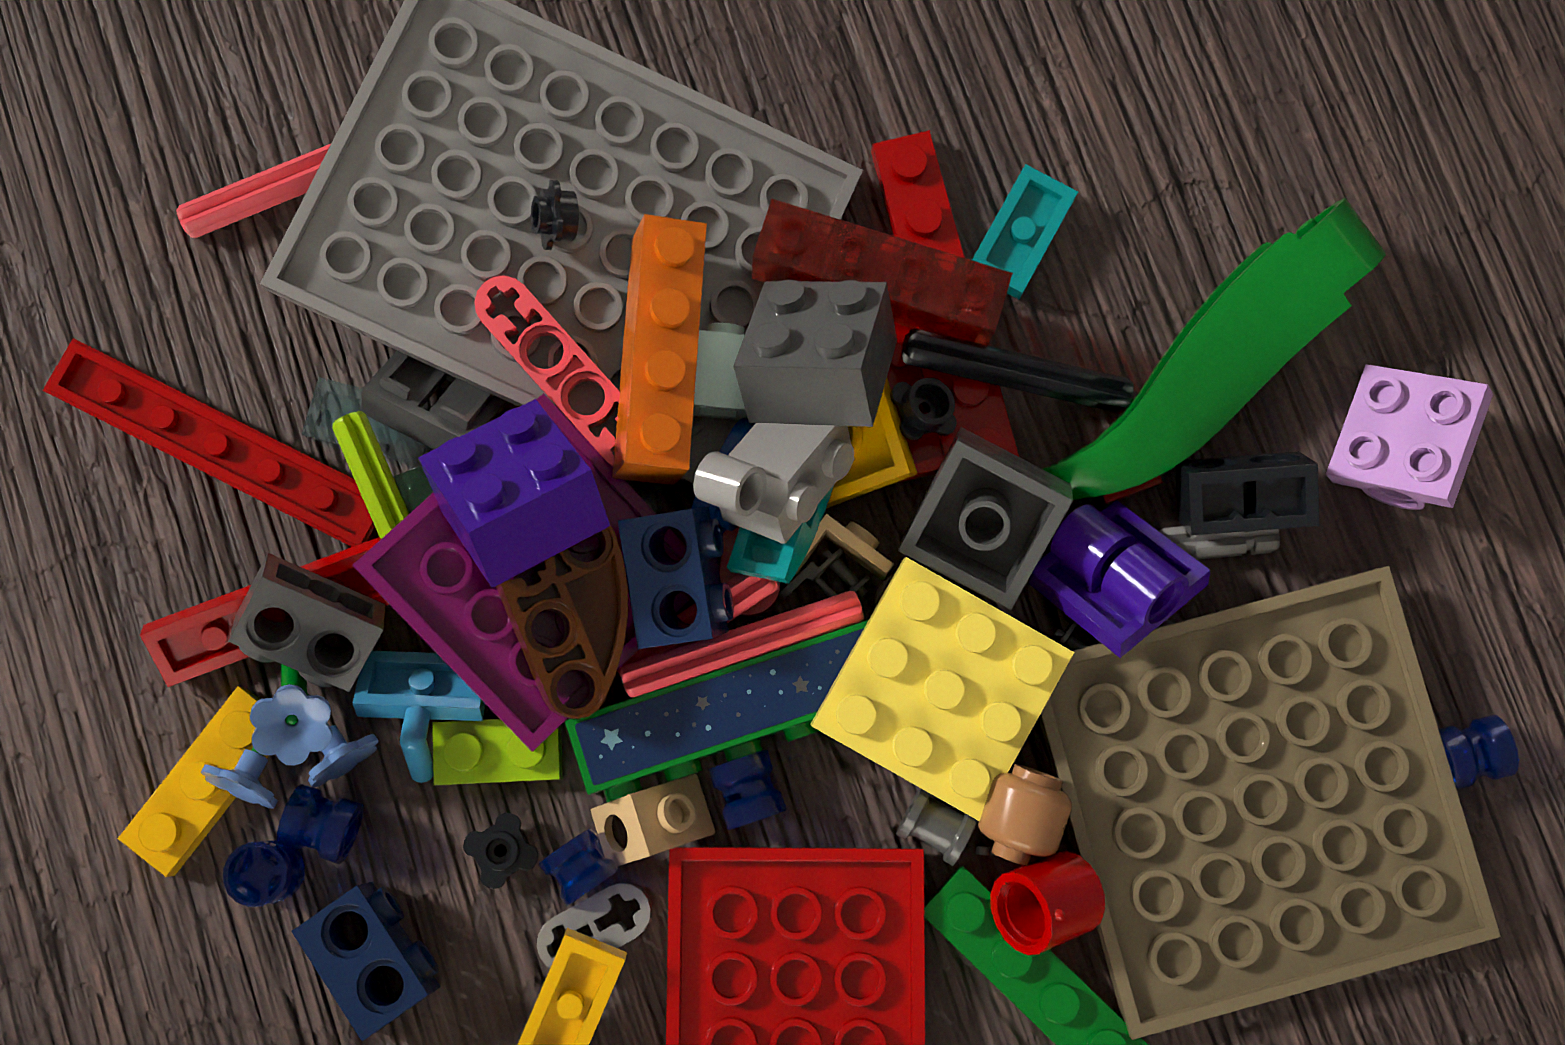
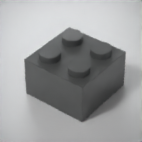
M795 280L764 282L733 366L749 423L873 427L897 343L887 282H859L856 280L842 282Z
M960 427L906 527L898 551L1011 610L1073 501L1072 486L1070 483Z

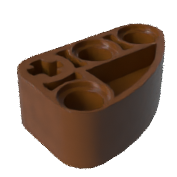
M611 525L594 534L598 539L599 550L593 561H579L571 555L567 548L539 563L540 571L531 575L535 581L533 586L527 587L522 578L508 579L496 586L541 697L549 710L559 716L580 719L589 717L596 712L606 698L622 654L628 619V585L623 556ZM541 611L554 612L564 622V637L559 644L552 648L543 647L532 636V621ZM576 670L587 679L589 693L582 704L577 707L568 708L558 698L557 684L563 674Z

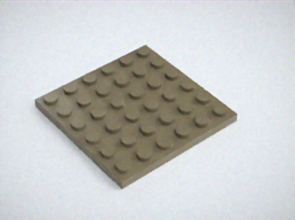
M1389 566L1158 627L1121 658L1102 643L1072 650L1075 653L1038 719L1054 776L1063 780L1061 791L1065 792L1072 802V809L1067 823L1075 852L1092 866L1100 878L1104 890L1105 912L1101 923L1096 927L1122 1020L1126 1023L1129 1037L1132 1040L1501 937Z

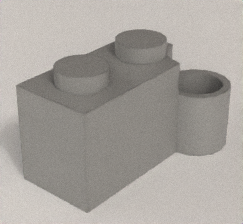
M756 423L728 455L714 451L703 458L694 476V494L697 499L719 507L724 521L785 544L802 523L810 520L816 511L818 503L837 480L843 479L849 472L855 458L848 426Z

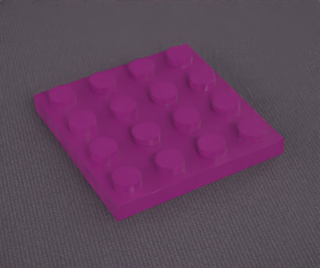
M543 393L536 400L592 470L609 523L615 532L623 556L618 520L656 515V513L625 480L612 478L613 467L605 461L579 430ZM434 493L427 497L353 564V567L530 751L533 752L568 718L559 716L549 710L543 701L496 586L493 588L490 586L443 515ZM668 529L664 536L665 551L669 557L680 561L686 553L687 546L671 529ZM592 535L569 547L568 550L577 560L591 562L598 554V539L595 535ZM539 564L510 579L522 578L527 587L533 586L535 581L531 575L540 571ZM629 590L625 642L617 670L639 650ZM679 591L676 594L673 603L675 614L692 598L686 592ZM541 611L532 621L531 631L538 644L543 647L552 648L559 644L564 637L565 627L560 616L551 611ZM576 670L563 674L557 684L558 698L568 708L577 707L582 704L589 693V684L585 676Z

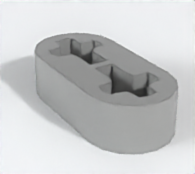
M619 882L552 917L542 926L538 934L537 950L540 959L548 968L551 967L556 955L552 950L551 944L559 938L556 927L562 924L566 930L570 928L575 931L588 924L593 933L590 936L591 938L616 948L632 941L646 930L652 919L653 905L650 896L644 888L635 883ZM620 893L624 901H630L634 898L638 901L641 909L633 915L636 926L627 929L626 925L619 921L602 929L598 918L614 908L612 896Z

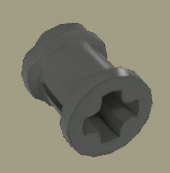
M919 788L900 822L896 835L903 839L912 836L943 853V861L953 866L964 850L977 820L932 798L930 793Z

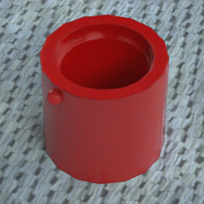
M1069 851L1056 852L1051 856L1033 861L1027 866L1023 865L1003 873L994 882L990 894L991 912L996 927L1009 945L1016 951L1026 955L1043 953L1092 931L1101 923L1105 912V894L1100 878L1085 859Z

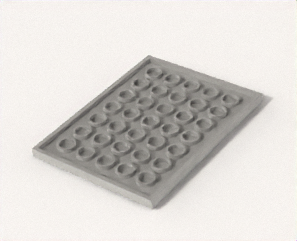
M404 0L260 284L265 290L520 407L537 399L544 392L483 325L476 313L474 302L477 290L485 281L496 276L505 275L513 277L526 286L619 390L631 241L644 214L707 223L699 330L707 331V325L711 323H730L744 327L745 334L765 281L795 280L812 282L863 170L505 0ZM550 180H558L561 190L574 191L577 196L579 206L578 231L573 241L554 242L552 250H544L541 243V234H535L532 229L531 205L534 196H540L542 189H548ZM498 293L491 299L496 309L490 317L494 319L498 315L503 314L513 323L519 333L508 339L512 344H515L527 327L542 321V319L535 315L528 325L514 305V302L520 296L515 293L512 297L505 298L501 293ZM541 336L530 345L528 351L529 360L538 368H552L562 359L563 345L555 337ZM590 381L581 382L576 385L569 397L571 408L582 415L596 413L603 406L605 400L602 387ZM616 406L606 422L590 428L594 436L599 437L603 428L606 427L616 438L617 423L614 418L617 417L618 406ZM693 416L689 471L679 481L693 487L698 465L710 452L720 451L731 429L739 420Z

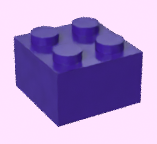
M536 399L518 408L508 410L500 417L460 437L450 439L440 447L418 457L443 515L492 588L610 526L592 470Z

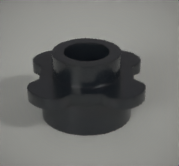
M550 180L548 189H542L540 196H534L531 205L532 229L535 234H541V243L544 250H552L554 242L573 241L578 231L579 206L577 196L574 191L561 190L558 180Z
M922 378L912 386L906 382H899L892 388L890 398L899 408L902 419L899 429L904 437L917 441L924 434L937 433L945 437L955 430L957 421L953 415L955 410L954 396L942 381L936 378ZM919 405L924 406L928 413H922L919 409Z
M500 814L493 826L482 832L472 831L465 837L464 851L468 856L474 857L482 871L480 880L488 888H500L506 883L508 876L520 869L525 871L531 870L537 864L538 850L535 846L529 845L527 837L520 830L521 820L515 814ZM499 844L504 845L507 849V853L503 857H499L495 853V849Z

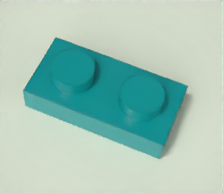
M1025 164L968 266L969 274L1019 300L1074 202L1078 191Z

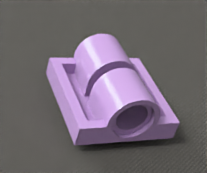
M1366 364L1326 471L1327 477L1332 483L1362 489L1371 498L1402 509L1420 510L1424 508L1425 503L1453 508L1493 397L1489 385Z

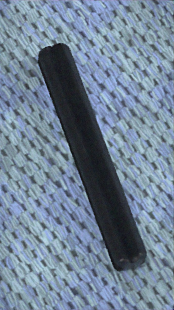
M917 328L911 329L903 340L901 360L907 365L1116 413L1123 412L1133 401L1134 383L1125 377Z

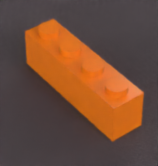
M644 214L632 238L612 475L614 479L675 485L689 471L707 223Z

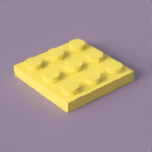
M904 557L810 725L980 822L992 781L997 775L1009 772L1075 652L915 561Z

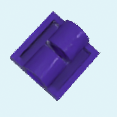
M1115 500L1102 512L1092 505H1083L1068 515L1052 539L1051 552L1038 561L1030 575L1029 585L1121 658L1209 584L1210 569L1119 501Z

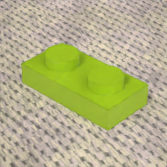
M500 719L433 722L434 785L563 779L561 725L532 752Z

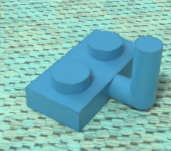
M371 651L359 673L353 699V707L357 717L404 719L400 735V745L410 776L419 783L427 782L433 777V760L426 740L430 719L483 721L485 703L437 653Z

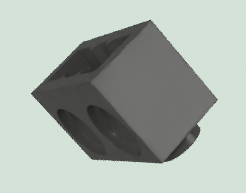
M268 553L235 615L228 642L239 646V649L245 655L254 660L265 663L276 661L295 669L305 680L320 687L336 686L349 692L384 629L385 604ZM272 607L280 608L288 612L292 618L284 622H273L266 619L261 614V611ZM336 633L347 637L351 642L342 647H332L322 642L320 638L327 634Z

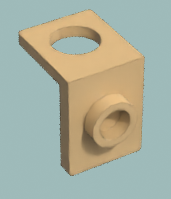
M826 514L820 521L815 538L792 580L824 538L837 548H842L844 553L882 581L890 573L894 563L875 550L880 542L866 529L852 521L844 527Z
M696 774L638 791L591 809L592 818L609 869L715 834L711 816ZM614 815L621 819L627 831L628 842L625 849L619 846L613 835L612 820Z

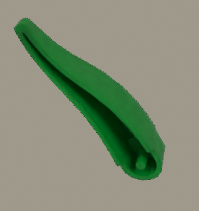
M1344 198L1329 206L1316 217L1303 223L1296 230L1295 234L1288 232L1273 244L1266 242L1253 251L1209 295L1181 329L1124 414L1092 443L1061 461L1042 469L1070 483L1073 499L1090 498L1120 492L1141 485L1171 470L1198 451L1295 354L1352 306L1343 293L1372 271L1386 256L1382 246L1348 200Z

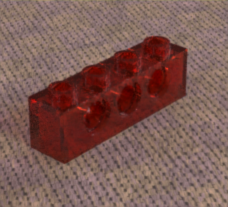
M771 199L752 260V279L761 282L783 280L808 282H842L846 280L887 282L894 323L912 329L917 328L988 345L995 333L1013 274L776 199Z

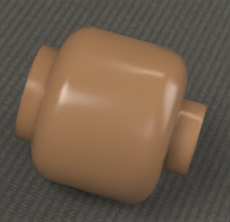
M1015 763L1012 772L1001 773L994 778L980 822L978 821L980 831L994 841L991 850L993 854L1011 862L1027 866L1031 855L1047 857L1056 853L1072 809V802L1069 796L1061 791L1063 780Z

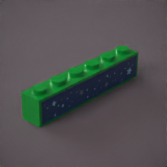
M869 620L599 709L589 717L566 720L565 724L587 794L592 795L604 792L608 803L626 795L642 791L643 788L640 782L642 778L664 771L667 782H671L701 772L703 768L700 759L724 751L727 762L763 751L759 740L761 738L783 731L786 741L790 742L820 732L810 724Z

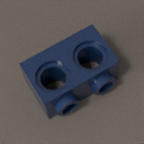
M709 506L618 520L638 649L713 639L729 632L727 621L733 619V598L729 585L726 582L721 583L717 557L723 555V535L718 520L716 518L711 519ZM671 527L681 531L686 539V553L680 561L669 557L664 548V536ZM679 591L689 594L696 603L697 615L692 624L681 621L675 614L673 603Z
M373 882L355 886L291 931L361 1041L383 1029L441 987L434 977L439 972L434 957L421 941L411 942L399 924V921L404 918L400 905L385 887L377 890ZM351 911L360 914L368 925V936L362 946L351 944L343 934L344 919ZM383 966L395 968L403 978L404 988L399 999L394 1000L385 997L378 988L377 976Z

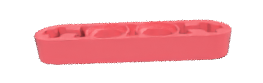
M505 275L492 277L485 281L477 290L474 301L476 313L483 325L605 461L613 467L615 437L606 427L603 428L599 437H596L590 431V428L599 426L609 419L616 406H618L620 391L524 284L516 278ZM498 293H501L505 298H510L515 293L520 296L516 299L514 305L528 325L535 315L542 319V321L527 327L515 344H512L508 339L519 333L513 323L503 314L498 315L494 319L490 317L496 309L491 299ZM541 336L555 337L563 345L562 359L552 368H538L529 360L528 351L530 345ZM590 381L597 383L604 390V404L599 411L592 415L578 414L570 406V393L581 382Z

